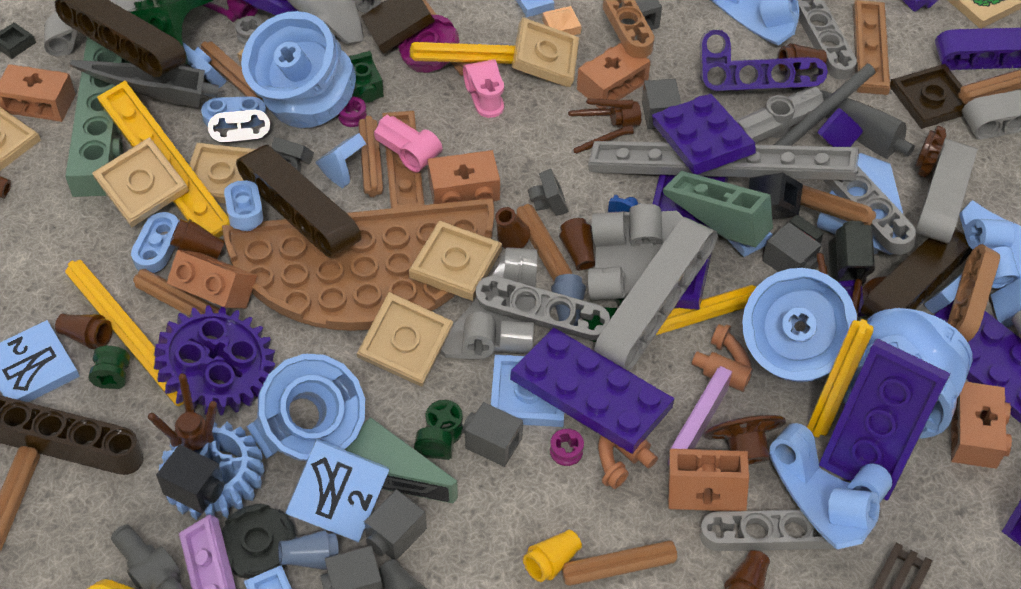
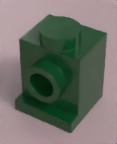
M371 51L348 56L354 66L356 76L352 97H358L366 103L384 97L383 80L373 62Z

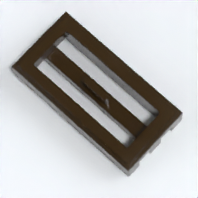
M896 542L873 589L883 588L897 558L904 561V564L891 589H901L912 566L918 568L919 571L910 589H920L933 561L926 557L924 560L916 557L918 553L910 550L909 553L902 550L903 545Z

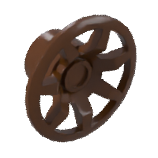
M757 415L739 418L711 427L704 433V436L709 440L728 439L730 451H748V465L758 464L771 459L765 432L783 426L786 423V419L778 415ZM747 423L746 427L740 426V424Z

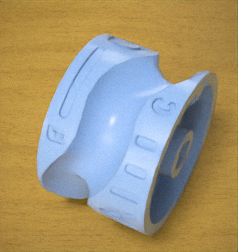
M300 11L276 15L262 23L251 34L245 44L241 60L245 81L257 96L263 98L265 105L281 122L297 128L319 126L337 116L351 99L356 80L354 66L350 58L341 49V45L331 30L317 16Z
M790 268L769 276L752 292L744 308L742 320L743 335L754 359L774 376L794 382H811L829 375L852 321L857 320V314L849 294L838 281L814 269ZM803 321L806 325L805 330L797 331L795 329L796 322Z
M893 308L873 314L868 318L867 323L873 326L874 332L844 396L843 402L846 404L871 346L878 338L951 373L919 439L933 437L944 432L950 425L956 409L957 398L963 389L972 364L970 345L964 336L949 323L922 311Z

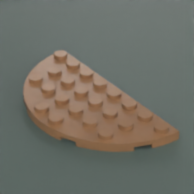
M493 198L347 213L357 224L361 233V240L332 258L325 256L286 219L263 221L251 231H241L233 228L231 225H222L224 242L232 266L257 275L255 284L252 287V294L257 299L283 316L304 324L333 330L357 331L370 329L389 292L430 311L435 310L453 298L455 294L409 278V269L439 221L492 239L494 204Z

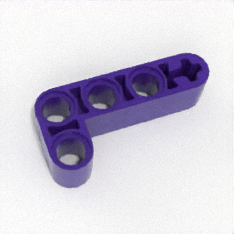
M1021 27L952 29L940 33L935 39V46L941 65L946 64L950 70L982 69V67L983 69L1012 68V66L1013 68H1021Z
M713 29L704 33L700 39L701 81L711 90L814 87L823 83L827 77V66L819 58L792 57L731 60V42L727 33L722 30ZM716 34L723 39V47L719 52L712 53L707 48V40ZM810 63H812V67L818 68V74H813L812 80L807 75H795V69H809ZM777 64H783L787 70L785 79L780 82L774 81L771 75L773 67ZM750 65L755 70V78L750 83H743L739 77L740 70L744 66ZM713 67H720L724 72L722 82L716 85L711 84L707 78L709 70Z

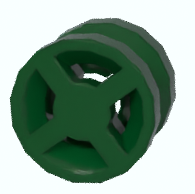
M105 345L96 348L92 358L95 365L90 369L89 381L102 389L122 388L126 383L127 375L124 370L130 364V354L116 346Z
M445 399L438 400L427 408L425 414L426 427H437L448 431L453 436V444L456 443L463 433V415L459 405ZM450 423V426L442 428L443 425Z

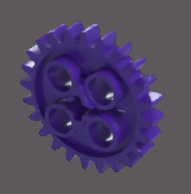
M206 305L205 314H200L193 307L190 318L179 313L177 324L169 321L166 332H160L158 344L155 346L154 369L159 370L157 381L167 382L165 387L166 394L178 392L176 403L179 404L183 402L179 375L181 373L186 374L194 409L198 404L203 405L204 415H207L211 401L217 402V410L220 416L224 415L226 406H230L235 413L239 412L241 401L249 407L252 406L254 396L258 397L266 377L275 367V363L272 362L275 350L269 349L271 339L270 337L261 338L263 327L259 326L252 329V317L241 321L239 320V310H236L229 316L226 315V309L222 306L218 313H213L210 305ZM206 336H213L217 339H209ZM235 356H242L246 359L241 360L236 358ZM190 359L195 363H186L183 360ZM212 380H221L224 384H217Z

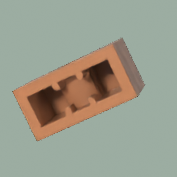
M622 43L615 47L608 48L603 54L591 61L585 62L578 68L577 90L587 99L620 100L644 85V80H648L651 61L646 57L635 58L630 56L625 51ZM597 106L599 109L607 108V106Z
M8 64L0 79V107L10 114L62 122L76 96L69 73Z
M493 150L427 159L428 180L433 204L493 198V201L500 200V177Z
M177 250L167 284L225 308L246 309L257 275L199 252Z
M972 382L964 383L963 389L957 398L956 409L951 420V462L997 469L1002 458L1009 456L1012 437L1011 434H1006V425L1010 419L1011 405L1005 402V387Z
M670 449L668 509L746 511L749 487L748 451Z

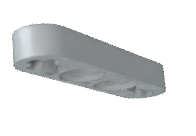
M798 0L800 10L799 21L814 49H824L826 51L828 74L840 80L850 78L854 73L857 60L824 0ZM818 20L823 22L825 25L816 26L811 22ZM831 41L835 43L837 46L828 47L825 46L822 42Z
M859 166L857 167L856 181L824 180L837 196L870 206L872 210H884L888 214L885 218L873 219L871 224L873 236L888 252L903 255L913 249L916 237L915 227ZM852 187H862L866 190V193L862 196H853L848 190ZM893 232H894L898 237L893 238Z
M485 277L476 286L478 302L487 311L525 322H534L536 325L550 329L554 327L561 332L588 340H597L610 320L608 311L600 305L501 277ZM493 287H497L500 295L509 297V291L512 290L509 301L510 306L507 307L505 298L494 296L492 301H488L487 295L484 292L491 291ZM530 295L536 299V305L531 311L524 312L516 307V302L521 296ZM559 304L567 306L570 309L569 317L564 321L552 319L550 311L554 306ZM576 310H581V318L592 320L594 315L600 316V322L603 326L597 325L595 330L589 329V323L578 319V326H574L577 315Z
M801 510L713 512L703 519L699 534L701 542L705 547L714 551L835 549L819 532L816 537L813 536L814 527ZM792 522L798 523L804 528L805 535L801 538H793L786 533L784 526ZM752 523L760 524L766 529L767 536L761 539L753 538L747 533L746 526ZM735 524H739V538H735L736 531H733ZM713 525H719L720 530L724 532L723 538H717L715 532L711 531Z

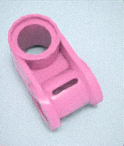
M492 59L463 65L464 82L467 91L471 94L477 112L487 118L499 116L504 110V102L501 97L504 91V82L500 76L496 60Z

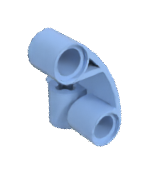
M711 0L722 11L748 30L779 46L795 34L800 13L798 0Z
M860 153L858 166L903 213L891 164ZM852 187L848 192L853 196H862L866 193V190L862 187ZM873 209L876 212L875 219H882L888 215L884 210ZM820 212L817 228L836 235L837 229L849 221ZM893 232V238L898 237V236ZM873 236L874 254L881 251L893 255Z
M972 200L959 214L966 241L972 249L983 244L1000 254V262L992 288L1000 289L1021 276V226L1001 218Z
M798 423L786 426L772 442L769 454L778 475L791 497L813 527L836 550L862 544L878 521L880 502L892 487L891 475L880 465L874 463L866 464L850 483L845 482L819 468L816 443L813 433L809 428Z

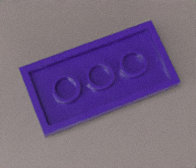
M954 300L939 310L934 316L948 322ZM985 311L978 332L968 342L972 351V364L966 379L972 383L1005 387V402L1011 405L1010 415L1021 423V338Z
M554 327L511 370L510 380L631 454L635 452L639 445L673 408L675 400L672 396Z
M877 338L871 346L819 462V466L850 482L866 464L874 463L882 466L889 472L892 478V487L883 498L888 501L951 373Z

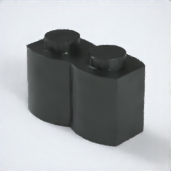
M849 221L837 229L835 238L828 243L830 277L838 282L861 279L862 284H864L866 276L875 271L871 225H864V222Z

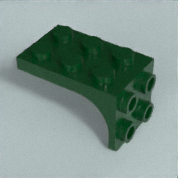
M138 0L134 2L135 8L127 11L175 38L183 46L182 25L187 13L196 7L214 0ZM186 56V62H185L183 65H185V64L187 65V64H188L187 56Z

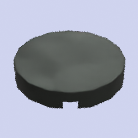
M264 504L245 506L234 512L225 521L226 525L222 529L231 571L240 578L246 579L280 566L278 558L279 541L296 538L294 524L288 515L280 509L278 511Z

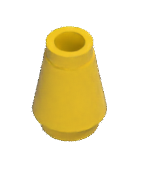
M568 529L563 533L530 546L527 554L523 557V563L527 572L538 582L553 580L562 570L563 565L569 562L582 548L581 540L574 531Z

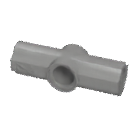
M815 86L813 88L808 87L788 97L783 95L772 96L768 99L766 107L735 121L755 143L770 136L781 138L790 131L792 126L798 124L824 101L823 94Z

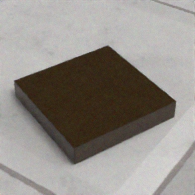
M386 0L361 16L382 54L435 21L422 0Z
M946 64L894 78L890 81V88L921 129L963 116L962 109L966 104L962 102V99L958 98V92H961L962 85Z

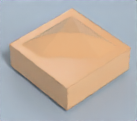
M571 6L543 12L542 20L546 26L571 35L581 34V24Z

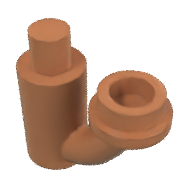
M718 324L711 344L717 346L716 349L720 351L725 346L734 360L714 352L708 356L697 351L692 360V365L704 369L703 375L709 378L713 377L720 366L732 371L729 386L744 392L753 372L750 358L742 345L730 333L731 326L728 324L725 326Z
M602 435L599 438V457L605 473L602 483L605 486L610 485L613 489L621 486L629 475L624 463L621 461L615 463L613 447L617 448L632 463L640 461L648 469L658 460V457L649 450L651 443L646 439L631 454Z

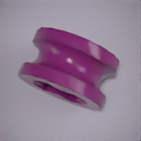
M351 97L346 107L338 114L340 123L347 127L359 126V120L365 119L367 116L366 104L358 97Z
M561 429L553 434L550 441V455L557 464L572 466L581 460L584 449V440L581 434L573 429ZM568 442V445L573 447V451L566 453L565 449L561 448V443Z

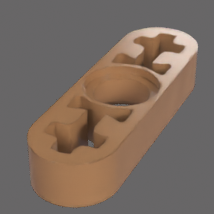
M603 0V10L627 54L635 58L648 57L653 52L654 34L635 0ZM632 19L636 23L628 25L622 23L621 20Z
M983 244L975 247L967 258L947 322L956 328L967 342L976 335L980 328L1000 262V254Z

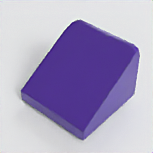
M837 108L818 130V134L832 147H851L863 133L862 128L841 108Z

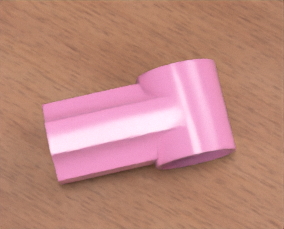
M384 116L374 131L375 140L399 154L402 163L413 172L421 171L427 165V159L436 158L443 149L440 140L434 133L426 129L419 133L394 116Z

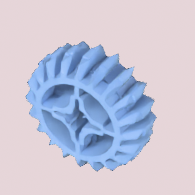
M228 421L221 428H218L217 423L214 422L212 431L214 441L207 442L204 447L194 450V452L219 463L224 479L222 494L216 502L210 503L205 509L206 516L209 514L215 516V512L221 511L222 515L228 518V508L234 506V508L240 510L244 507L242 499L254 500L255 494L253 489H261V476L264 475L265 469L262 462L261 449L257 447L252 435L246 436L245 430L241 426L233 430L232 425ZM171 443V450L163 451V464L159 465V470L177 448L173 447ZM219 451H226L232 454H222ZM166 496L168 502L171 505H176L182 515L190 511L191 517L195 520L202 515L194 509Z

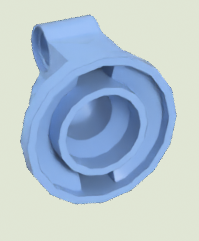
M301 354L284 360L268 374L258 394V418L249 424L247 428L266 459L279 451L298 461H307L316 439L345 450L357 438L365 420V396L358 379L343 363L326 355ZM307 399L316 405L319 419L312 429H303L292 421L289 407L294 400Z

